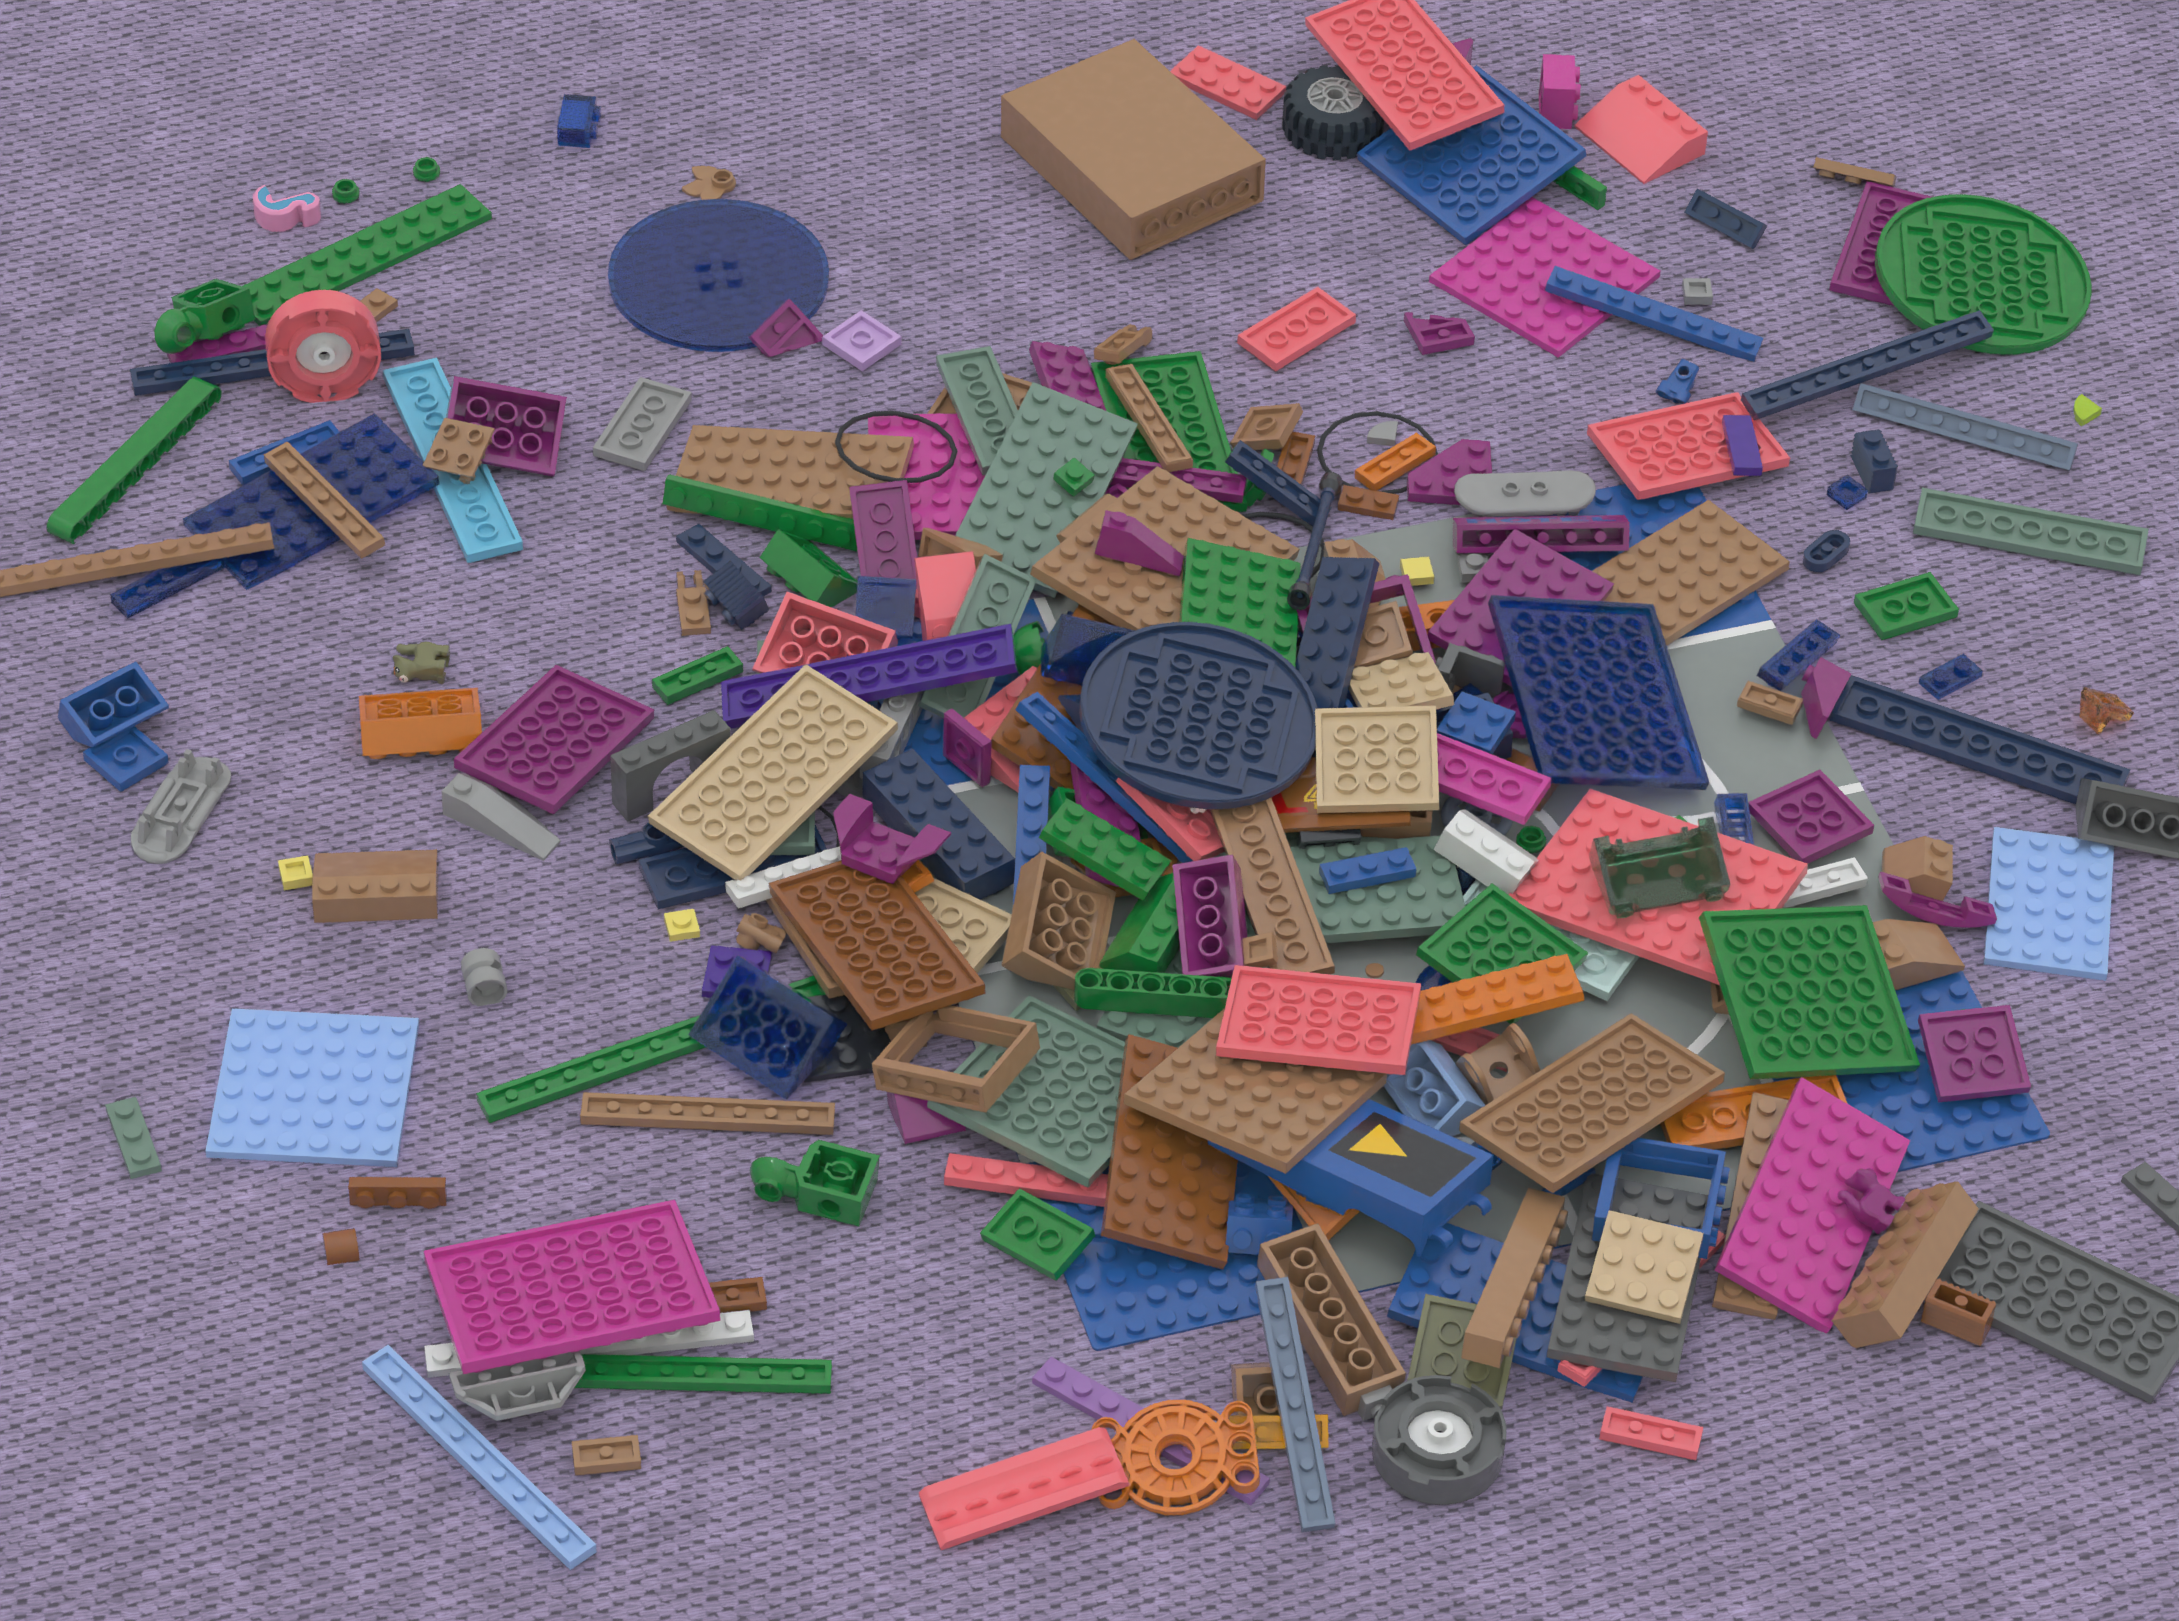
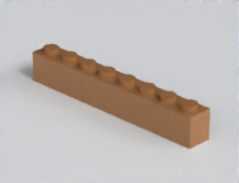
M1528 1188L1465 1331L1462 1359L1500 1368L1504 1356L1510 1357L1514 1338H1518L1520 1334L1522 1319L1526 1320L1530 1301L1535 1299L1538 1283L1542 1282L1546 1265L1550 1264L1553 1247H1557L1561 1229L1564 1230L1566 1226L1568 1211L1564 1210L1565 1197Z

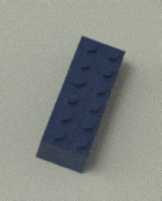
M914 749L908 750L863 772V798L873 803V809L891 829L914 838L927 824L951 832V836L940 846L935 854L919 859L939 881L980 900L1014 884L1015 858Z

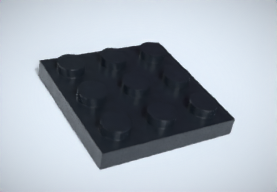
M827 995L788 1000L789 1015L804 1083L873 1073L872 1063L891 1042L885 1027L871 1030L846 995L828 998Z

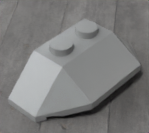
M578 1351L549 1356L545 1359L520 1362L512 1366L496 1367L478 1373L463 1374L462 1370L450 1372L449 1378L457 1399L490 1418L499 1421L561 1408L586 1369L582 1355Z

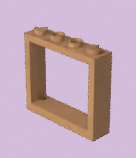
M949 1005L937 1009L938 1011L935 1014L931 1011L911 1018L872 1063L876 1090L986 1113L1040 1049L1037 1025L1035 1022ZM934 1033L1008 1048L983 1078L909 1063Z

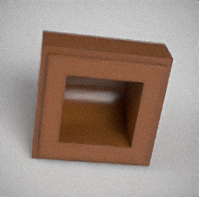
M355 1228L322 1233L327 1266L360 1261Z

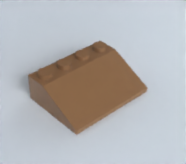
M437 849L315 853L312 878L314 923L438 919Z
M1044 852L1039 853L1021 866L1002 967L1027 980L1074 990L1075 975L1079 970L1084 968H1100L1099 963L1105 955L1116 892Z

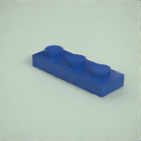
M1407 847L1323 863L1320 864L1319 874L1328 894L1413 878L1416 877V866Z

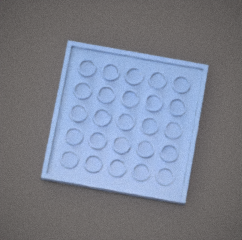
M232 1009L207 1140L206 1157L397 1167L419 1029V1018Z

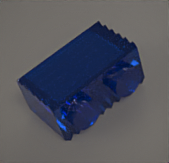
M564 94L557 125L558 146L590 148L592 139H597L598 123L595 122L601 121V106H597L596 96Z

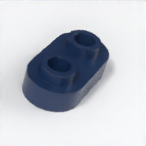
M1839 530L1825 532L1804 550L1803 565L1813 572L1827 571L1847 555L1850 546L1849 536Z

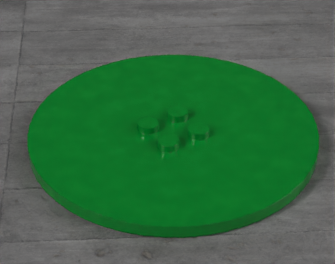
M1951 194L1914 202L1897 212L1887 222L1881 232L1875 251L1876 273L1885 294L1906 318L1922 330L1979 310L1981 311L1994 332L1991 338L1962 347L1969 350L2006 355L2031 353L2049 348L2073 333L2084 319L2090 305L2092 295L2090 274L2086 263L2075 246L2064 234L2043 218L2024 208L1998 199L1978 195Z

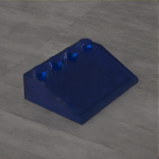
M737 955L688 1035L784 1099H788L832 1050L847 1023L754 962Z

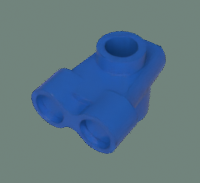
M1681 359L1668 379L1661 381L1656 394L1674 403H1687L1691 397L1689 391L1694 387L1699 367L1685 359Z

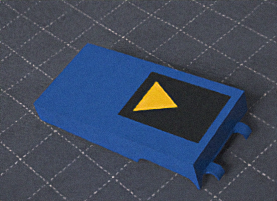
M1370 1099L1364 1102L1286 1174L1208 1140V1145L1294 1189L1298 1195L1306 1198V1201L1326 1207L1341 1215H1344L1348 1209L1359 1210L1405 1235L1414 1244L1416 1256L1418 1257L1422 1255L1428 1238L1430 1240L1434 1238L1440 1240L1444 1249H1447L1454 1243L1452 1234L1441 1227L1465 1206H1478L1483 1216L1492 1209L1489 1199L1480 1194L1491 1183L1492 1154Z

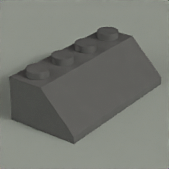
M2081 778L2075 807L2078 839L2179 859V797Z

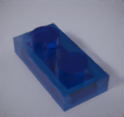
M1962 654L1920 676L1919 684L1939 700L1981 678L1983 670L1965 654Z

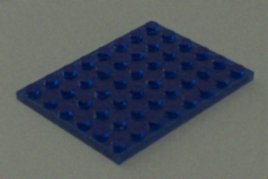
M1491 595L1488 606L1538 773L1550 777L1551 783L1686 790L1707 789L1710 782L1654 604Z

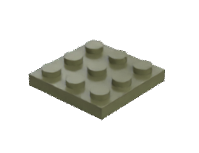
M1425 1294L1407 1381L1430 1375L1452 1377L1451 1383L1470 1389L1472 1384L1478 1386L1488 1393L1502 1410L1517 1338H1514L1510 1357L1504 1356L1500 1368L1462 1359L1465 1331L1477 1304Z

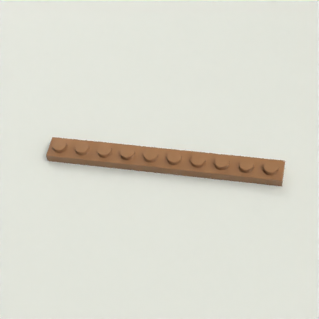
M270 523L252 524L242 528L224 529L208 534H195L191 537L166 539L162 542L138 544L134 547L117 550L109 549L100 553L81 554L66 559H52L43 563L24 564L15 568L0 570V597L274 549Z

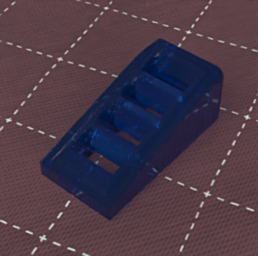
M1747 793L1717 794L1714 806L1720 834L1729 837H1744L1745 840L1740 841L1754 845ZM1726 810H1738V813H1726ZM1727 819H1740V822H1728ZM1729 828H1742L1743 831H1729Z

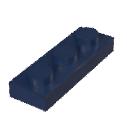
M1698 188L1684 212L1752 249L1757 246L1767 228L1766 224Z

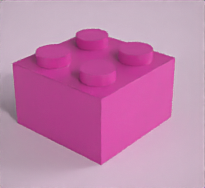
M1543 54L1539 85V114L1559 129H1571L1572 120L1577 121L1578 104L1574 103L1580 100L1581 85L1576 84L1579 83L1580 67L1575 66L1574 55Z

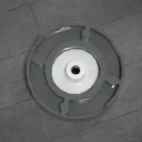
M1422 1376L1403 1382L1383 1398L1382 1406L1377 1416L1375 1415L1372 1457L1377 1471L1394 1490L1422 1503L1449 1505L1475 1498L1494 1483L1503 1464L1507 1428L1500 1407L1488 1393L1478 1386L1472 1384L1470 1389L1451 1383L1452 1377Z

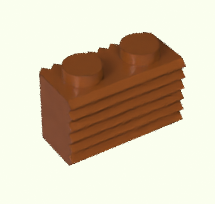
M1941 1278L1936 1279L1925 1299L1921 1322L1981 1346L1991 1329L1996 1302L1990 1301L1989 1298L1984 1299L1983 1296H1978L1977 1293L1966 1292L1965 1288L1954 1287L1953 1283L1942 1282Z

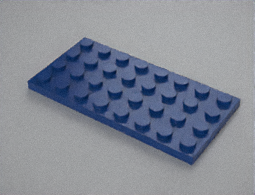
M1446 1223L1441 1228L1446 1229L1452 1234L1454 1243L1447 1249H1444L1440 1240L1436 1238L1430 1240L1428 1238L1420 1257L1416 1256L1415 1249L1388 1309L1387 1317L1418 1328L1425 1294L1478 1304L1504 1243ZM1551 1260L1550 1264L1546 1265L1542 1282L1538 1283L1534 1301H1530L1526 1320L1522 1319V1326L1516 1341L1512 1362L1584 1387L1557 1371L1561 1360L1547 1358L1548 1346L1567 1266ZM1602 1368L1584 1388L1633 1403L1643 1376Z

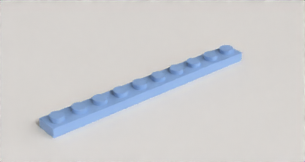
M389 1345L362 1361L363 1370L566 1567L571 1570L597 1552L596 1544Z

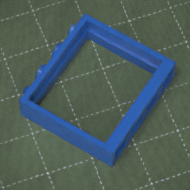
M1637 1138L1618 1150L1606 1160L1594 1217L1592 1240L1599 1242L1601 1240L1608 1211L1612 1210L1620 1166L1711 1180L1702 1229L1673 1225L1704 1233L1698 1258L1707 1259L1709 1246L1716 1247L1718 1228L1713 1227V1225L1720 1226L1722 1207L1717 1206V1204L1724 1205L1726 1186L1721 1185V1183L1727 1184L1730 1168L1724 1167L1726 1152L1644 1138Z

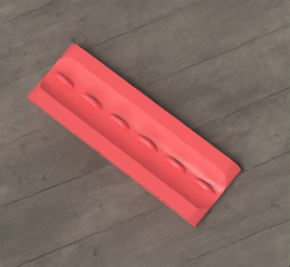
M1099 1427L928 1485L919 1492V1497L939 1548L944 1550L1128 1487L1129 1482L1107 1429Z

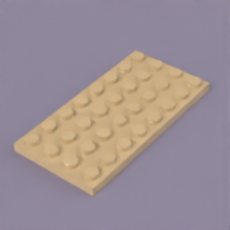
M805 664L648 815L649 823L733 879L741 881L746 876H749L898 730V723Z

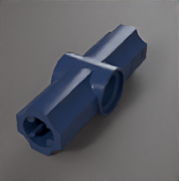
M649 822L643 827V831L609 839V847L615 864L647 856L651 857L685 847Z

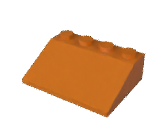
M478 688L359 696L363 756H369L371 759H382L387 757V754L411 757L415 756L417 752H429L432 755L445 754L447 750L459 749L462 752L482 733Z

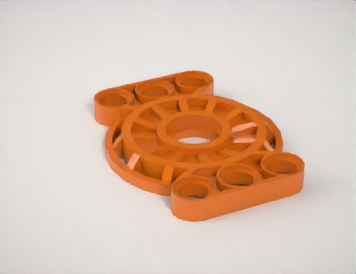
M1166 1400L1154 1403L1138 1411L1126 1422L1124 1427L1111 1417L1100 1418L1092 1426V1429L1100 1427L1112 1428L1116 1431L1111 1441L1129 1482L1128 1487L1121 1489L1122 1494L1117 1499L1111 1500L1107 1499L1104 1495L1098 1496L1100 1503L1107 1508H1121L1130 1498L1135 1504L1150 1512L1162 1515H1186L1198 1512L1215 1503L1225 1494L1230 1485L1235 1491L1248 1494L1255 1491L1260 1484L1253 1414L1251 1407L1245 1402H1230L1220 1415L1202 1403L1190 1400ZM1237 1411L1247 1415L1246 1421L1241 1424L1231 1423L1229 1417ZM1238 1441H1246L1251 1445L1250 1449L1243 1454L1234 1452L1232 1447ZM1176 1444L1187 1447L1192 1454L1191 1462L1180 1469L1164 1467L1160 1462V1455L1168 1446ZM1249 1470L1254 1474V1478L1248 1483H1240L1236 1480V1475L1240 1471ZM1222 1477L1225 1479L1223 1484L1220 1482ZM1135 1488L1138 1490L1137 1494L1133 1492ZM1213 1489L1215 1490L1211 1496L1199 1502V1499L1209 1494ZM1147 1497L1154 1502L1162 1503L1163 1506L1151 1504L1145 1498ZM1192 1503V1505L1184 1507H1171V1505Z

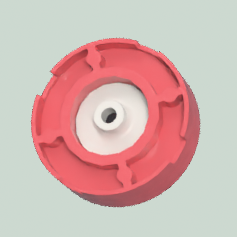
M315 290L299 294L283 303L274 312L266 328L265 346L270 374L278 386L282 385L291 391L296 399L309 403L346 400L358 394V388L369 379L372 381L378 372L381 362V346L377 323L370 310L362 302L348 294L332 290ZM332 393H337L334 397L329 398Z

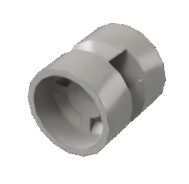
M479 948L468 952L460 963L469 1001L476 1006L500 1003L508 993L500 956L496 951L488 948Z

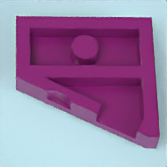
M787 299L748 338L765 356L772 357L821 342L823 334L790 299Z
M1413 312L1404 313V323L1422 355L1474 345L1475 336L1466 319L1430 315L1428 320L1413 318Z

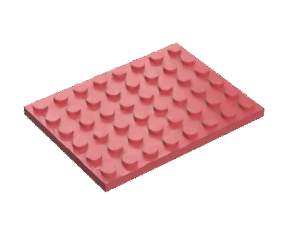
M1589 789L1536 858L1539 860L1538 863L1531 869L1513 894L1510 893L1509 896L1550 925L1720 985L1699 921L1700 915L1703 911L1782 908L1807 874L1808 864Z

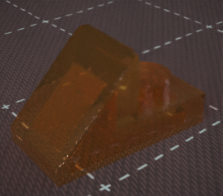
M2084 687L2081 691L2079 716L2096 734H2100L2110 720L2129 721L2134 714L2115 694Z

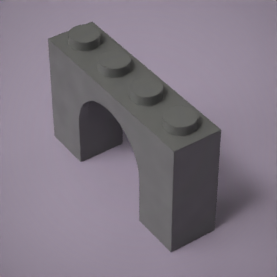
M712 710L610 755L612 804L627 822L653 811V786L659 774L672 762L688 756L690 770L694 772L730 737V727L715 710Z

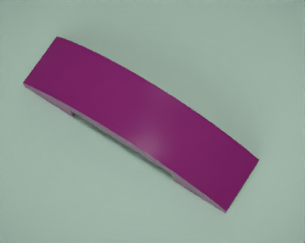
M1881 871L1878 875L1882 892L1902 910L1922 920L1943 926L1961 928L1988 926L1995 924L1997 921L1993 904L1964 896L1960 906L1913 893L1908 879Z

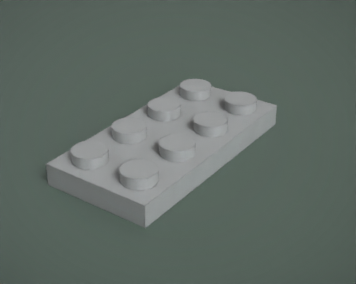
M640 377L593 446V456L646 471L692 401V392Z

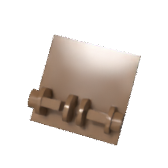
M444 418L422 466L460 475L459 480L462 483L470 484V481L475 480V472L478 466L482 464L481 459H484L486 456L485 451L492 442L491 437L495 429Z

